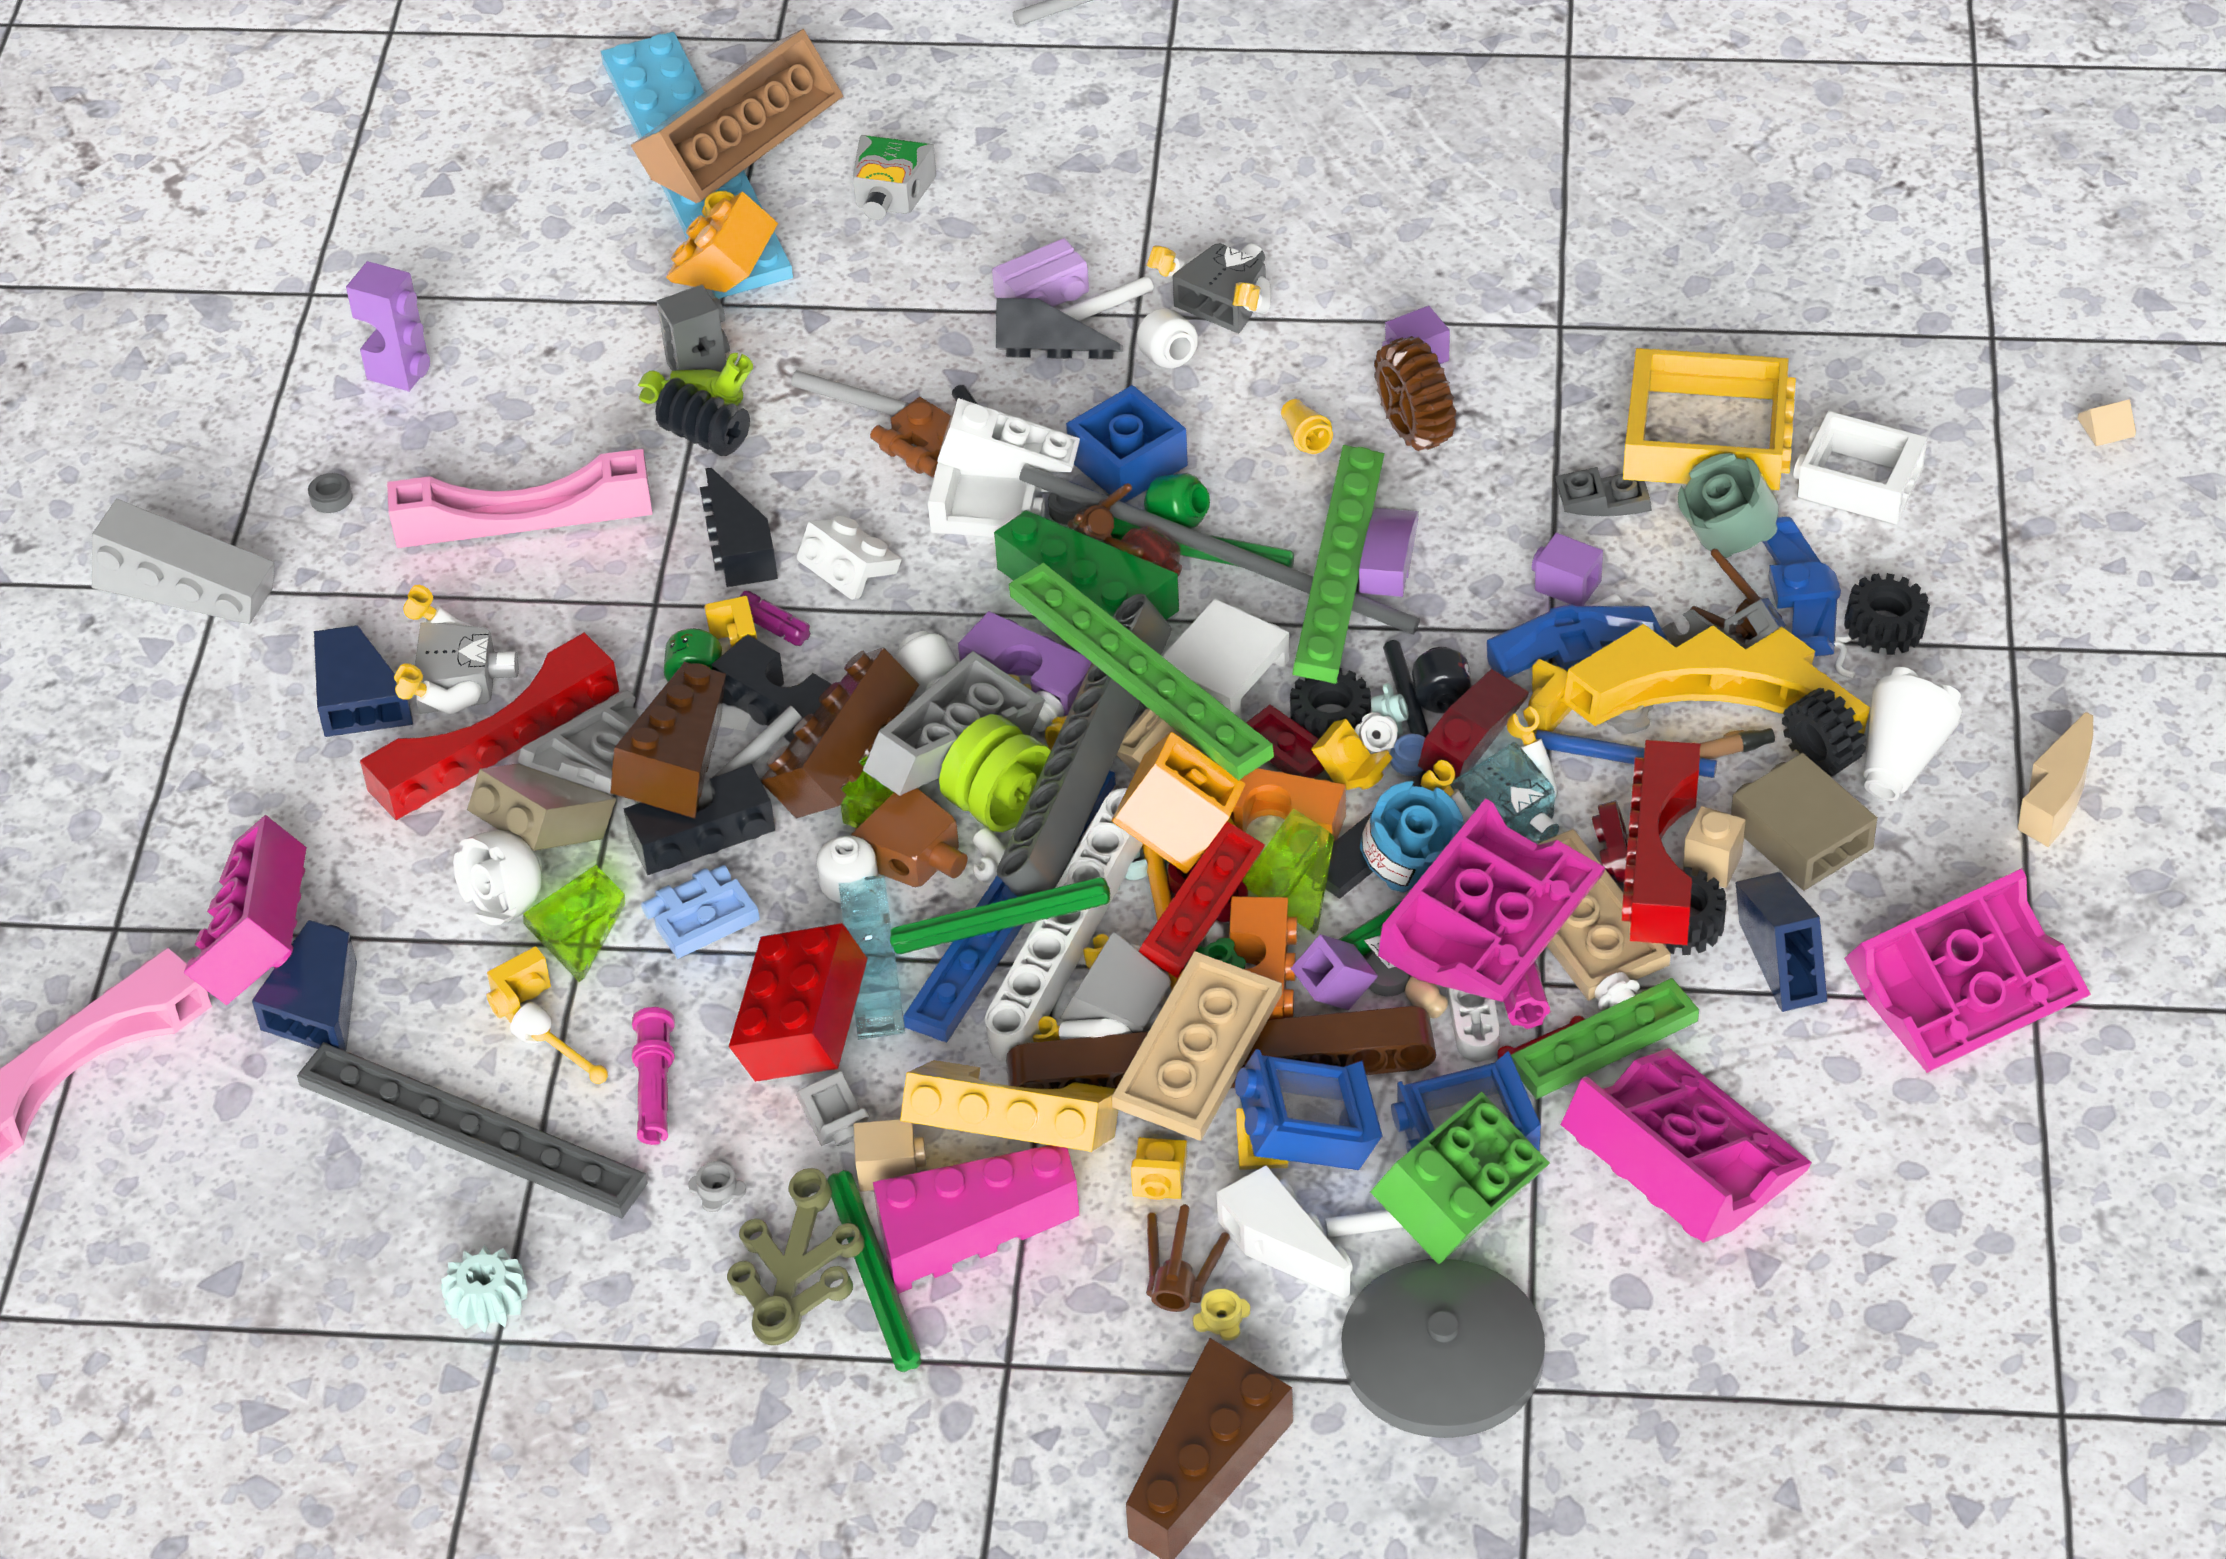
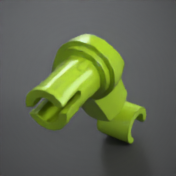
M731 353L721 372L710 369L671 371L670 380L678 377L685 382V385L693 384L698 388V391L705 390L711 394V397L718 396L724 400V403L731 402L738 406L743 400L741 387L753 370V363L746 355L741 354L735 366L734 363L738 358V353ZM657 371L646 372L638 383L639 387H645L639 395V400L647 404L655 403L659 398L660 392L670 380H665L662 374Z

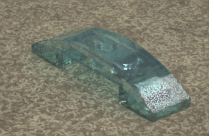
M885 876L863 877L851 883H838L844 926L868 958L854 1008L858 1040L905 1034L895 952L889 938L891 937V922Z

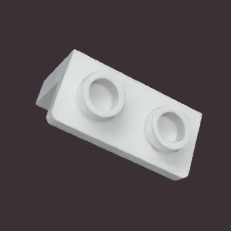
M835 516L834 519L809 521L797 554V560L851 600L861 597L867 578L897 574L902 559L887 549L888 545L884 541L871 537L859 529V525L855 520L845 516Z

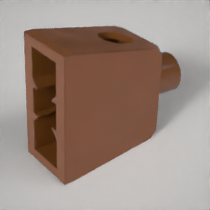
M918 788L900 796L894 792L851 833V836L862 838L872 846L876 855L878 874L915 888L923 886L937 871L955 879L962 874L967 865V855L958 850L957 823L954 817Z

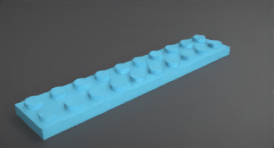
M675 32L658 34L648 39L629 44H620L614 48L601 51L602 63L639 139L704 93ZM744 170L715 191H727L735 196L743 191L762 208ZM662 186L688 239L689 236L686 234V230L698 216L702 215L705 217L702 214L705 199L695 203ZM775 232L770 237L750 275L727 292L712 290L715 298L720 299L793 278L792 266Z

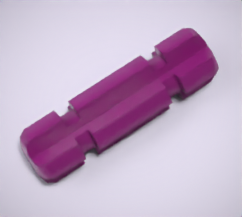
M743 591L740 597L747 596L755 624L779 637L785 635L784 640L795 646H801L805 640L809 639L811 634L809 623L796 616L792 618V614L765 599L761 600L760 596L751 591Z

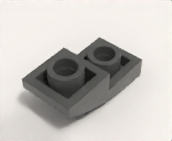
M1598 467L1555 476L1564 512L1586 516H1622L1652 511L1645 481L1623 480V474L1601 478Z

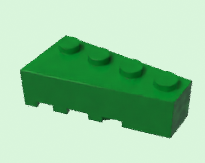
M1027 510L994 532L997 569L1013 581L1040 564L1045 563L1112 617L1125 600L1141 593L1147 596L1165 620L1179 611L1178 574Z

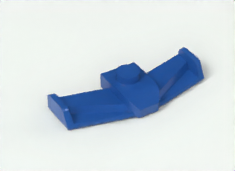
M1777 517L1776 524L1778 529L1776 534L1771 539L1762 541L1777 565H1770L1769 581L1777 609L1793 607L1792 634L1815 650L1814 657L1833 655L1837 599L1841 594L1837 575L1829 566L1820 562L1791 517Z
M1569 604L1551 608L1549 612L1488 639L1487 660L1491 669L1506 678L1531 668L1538 659L1546 661L1554 658L1557 666L1568 672V669L1642 624H1645L1666 640L1667 638L1650 606H1575Z

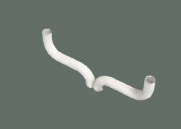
M1847 634L1843 637L1837 636L1835 640V647L1841 650L1835 668L1840 675L1853 678L1855 672L1842 667L1847 654V647L1844 643L1852 640Z

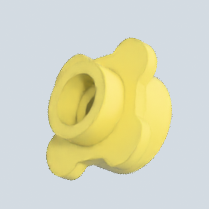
M1228 1289L1209 1291L1202 1299L1201 1312L1193 1317V1326L1199 1332L1211 1331L1214 1334L1220 1335L1223 1340H1234L1240 1335L1239 1325L1242 1319L1250 1315V1304L1245 1299H1240L1236 1293ZM1223 1314L1226 1316L1223 1318H1219L1217 1315Z

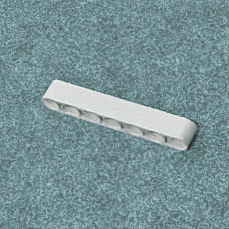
M1127 788L1116 789L1105 798L1056 886L1057 888L1102 877L1105 878L1110 888V902L1103 906L1037 921L986 1012L985 1023L989 1049L994 1058L1002 1062H1006L1007 1053L1015 1046L1034 1043L1033 1035L1040 1033L1039 1020L1044 1016L1050 1015L1083 954V949L1090 942L1126 876L1131 862L1134 861L1143 844L1111 821Z

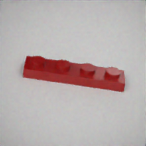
M1227 821L1144 940L1139 952L1149 961L1178 978L1194 951L1197 950L1261 854L1265 844Z

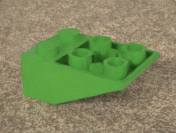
M1481 1091L1399 1159L1370 1193L1437 1264H1440L1526 1187L1550 1162Z

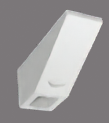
M958 398L943 438L937 462L977 475L1020 474L1025 464L1048 473L1071 472L1080 438Z
M1267 1165L1217 1192L1218 1222L1246 1256L1342 1298L1350 1295V1273L1353 1271V1266L1348 1254L1341 1246L1337 1245L1334 1247L1325 1236L1319 1219L1312 1212L1306 1213L1297 1203L1295 1193L1289 1183L1284 1179L1278 1180Z

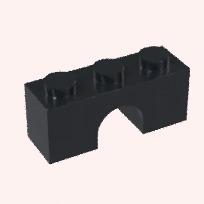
M748 634L711 665L712 670L726 674L723 703L740 708L748 713L756 723L763 726H769L790 705L802 718L811 713L814 714L821 706L819 697L832 685L830 682L812 673L798 685L781 687L784 685L780 653ZM795 726L784 736L790 743L796 736L793 733Z
M752 764L709 778L713 802L707 808L697 811L695 818L642 802L623 808L629 839L647 876L776 831L771 799Z

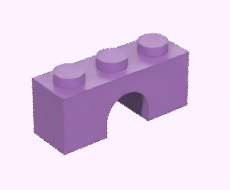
M366 261L346 286L352 317L367 322L376 328L360 348L366 378L370 381L410 392L417 381L426 375L430 366V357L427 354L423 335L424 329L420 321L417 295L414 292L411 274Z
M990 611L958 643L960 661L974 651L1006 674L1032 676L1030 678L1031 691L1034 693L1046 691L1054 695L1064 708V716L1068 715L1092 663L1081 653H1077L1056 643L1047 636H1041L1018 625L1011 619H1005Z

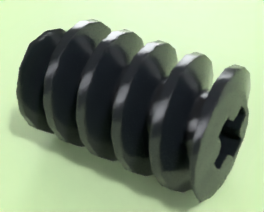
M678 377L672 378L666 383L657 400L655 412L659 427L666 431H672V433L681 438L685 437L688 441L699 444L704 449L712 450V452L719 456H728L735 452L748 435L750 416L747 410L742 408L738 411L735 404L731 402L724 403V400L718 396L711 397V394L705 390L698 391V388L693 384L685 385V382Z

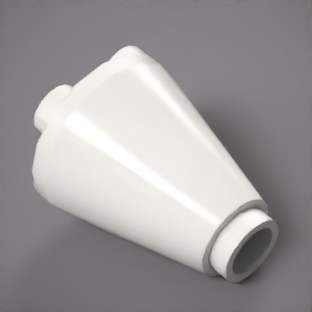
M1894 667L1890 675L1883 676L1876 682L1872 694L1864 777L1866 779L1864 787L1867 792L1882 800L1895 801L1901 793L1907 791L1957 728L1962 712L1959 706L1961 699L1959 691L1948 685H1936L1928 680L1921 679L1913 670L1906 667Z

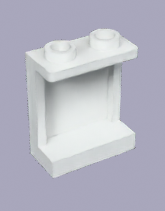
M938 462L928 499L931 532L994 537L996 530L1025 510L1044 517L1045 498L1042 496L1043 493L1050 492L1019 480L1020 474L977 475Z
M1214 599L1162 657L1241 719L1242 697L1272 663L1284 667L1289 662V632L1273 623L1265 622L1245 613L1238 607L1230 606Z

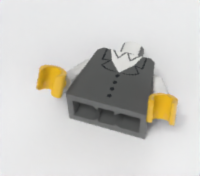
M1221 243L1214 244L1203 253L1183 260L1176 258V253L1169 248L1158 245L1153 246L1146 266L1157 268L1161 275L1173 278L1174 307L1238 334L1243 330L1253 312L1263 314L1270 309L1271 284L1266 279L1265 254L1256 244H1247L1241 251Z

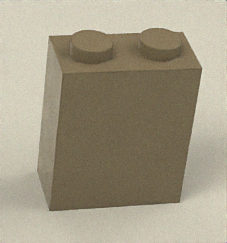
M1803 753L1787 762L1777 764L1769 773L1756 781L1742 785L1732 796L1731 815L1745 819L1744 838L1803 891L1874 848L1878 817Z
M518 763L480 769L467 811L498 830L509 831L520 836L533 851L603 839L616 798L608 793Z

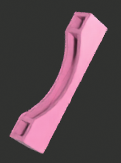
M643 449L600 454L588 465L567 477L545 485L521 490L488 491L469 489L448 484L430 476L387 482L388 509L397 548L652 515L650 487Z
M169 948L165 949L153 959L145 962L138 970L120 983L109 988L102 996L84 1009L70 1016L63 1024L41 1040L30 1045L27 1050L0 1069V1161L24 1144L29 1126L41 1104L55 1087L77 1068L96 1056L125 1043L151 1036L175 1034L212 1007L207 990L184 973L187 965L186 962Z

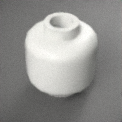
M1162 308L1154 310L1142 320L1137 331V344L1141 352L1158 366L1173 369L1181 367L1194 355L1198 345V335L1195 327L1175 310Z
M919 631L905 638L899 644V651L895 657L898 663L920 684L914 693L917 697H920L958 664V660L945 638L939 634L927 631Z
M855 836L836 837L825 843L817 853L816 867L819 885L823 894L830 900L841 904H853L866 899L877 887L878 869L876 855L872 846L864 839Z

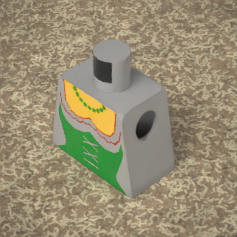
M861 135L853 171L856 205L859 208H863L864 214L873 220L883 219L887 212L902 214L912 212L936 177L934 144Z

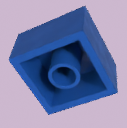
M1133 385L1066 423L1067 434L1080 438L1074 465L1109 495L1126 483L1131 484L1132 490L1119 500L1124 503L1148 490L1150 483L1156 477L1175 474L1188 466L1186 428Z

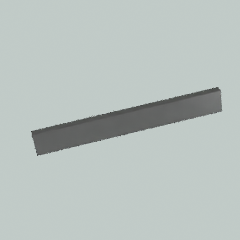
M325 1042L322 1043L297 1075L299 1085L303 1088L623 1219L648 1184L646 1173Z

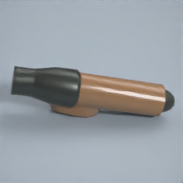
M1773 729L1732 731L1726 733L1723 738L1699 743L1701 744L1700 757L1713 759L1738 752H1748L1765 744L1774 743L1775 735Z

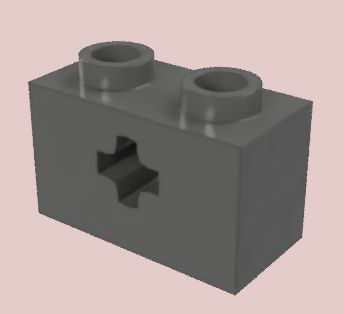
M702 284L656 300L666 362L672 371L710 369L721 372L726 364L725 353L730 352V346L725 332L721 329V322L725 321V313L719 299H712Z

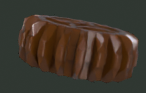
M1410 336L1405 339L1401 337L1390 341L1388 345L1382 346L1377 351L1374 361L1376 370L1374 378L1378 386L1376 391L1381 399L1380 405L1383 406L1386 419H1389L1392 428L1395 429L1400 438L1404 439L1406 446H1412L1417 451L1429 450L1448 441V438L1453 437L1454 428H1456V420L1454 418L1456 409L1453 406L1454 396L1449 388L1450 382L1447 381L1444 374L1445 368L1441 367L1438 362V356L1432 353L1431 347L1419 337L1414 338Z

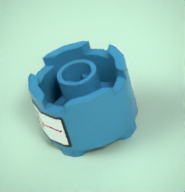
M1413 781L1393 785L1379 797L1364 828L1359 846L1369 868L1385 881L1391 890L1403 893L1414 887L1463 825V816L1456 802L1449 795L1435 787L1434 791H1431L1424 787L1412 786Z

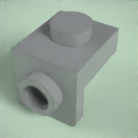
M842 1071L802 1088L796 1094L821 1146L835 1141L836 1146H842L853 1141L854 1123L867 1122L870 1117L866 1108H859Z

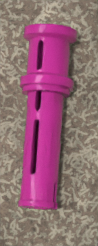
M646 1007L637 1011L632 1018V1027L637 1033L636 1045L632 1049V1061L639 1071L637 1139L644 1144L656 1145L660 1144L661 1140L666 1141L668 1138L667 1072L675 1059L674 1048L670 1045V1033L675 1027L674 1015L664 1008Z

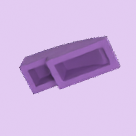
M1375 508L1368 526L1359 567V593L1403 597L1406 578L1409 576L1419 511Z

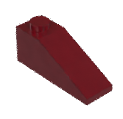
M1493 669L1488 671L1449 707L1424 740L1418 767L1426 772L1431 770L1436 778L1440 780L1434 772L1433 766L1440 760L1449 762L1455 771V779L1450 786L1457 789L1507 725L1509 717L1516 713L1527 699L1529 692Z

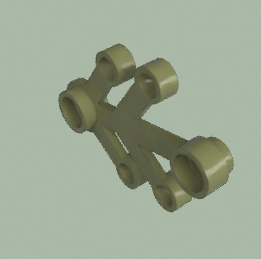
M807 1168L797 1172L789 1182L788 1190L797 1206L784 1255L773 1242L772 1234L763 1220H748L739 1230V1237L745 1248L749 1252L757 1253L777 1279L773 1296H770L760 1285V1276L752 1263L748 1261L737 1262L730 1267L727 1273V1280L734 1292L745 1296L753 1306L752 1330L758 1340L767 1345H780L788 1342L798 1333L803 1315L828 1298L833 1301L843 1300L853 1290V1281L847 1270L840 1266H833L822 1273L819 1282L795 1296L800 1282L839 1255L844 1258L857 1256L865 1245L859 1228L854 1224L845 1223L838 1226L833 1231L831 1237L807 1253L817 1213L827 1207L832 1195L831 1186L824 1173L815 1168ZM762 1232L758 1238L750 1240L754 1233ZM854 1237L852 1242L842 1244L844 1239ZM750 1274L746 1281L737 1282L741 1276ZM843 1279L839 1286L830 1287L834 1281ZM782 1320L779 1324L773 1326L775 1322Z

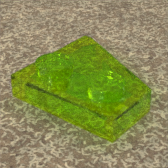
M1293 808L1243 879L1248 891L1257 897H1287L1288 917H1297V924L1315 935L1320 923L1334 836Z
M594 865L523 913V924L580 982L585 979L625 906V894L597 865Z

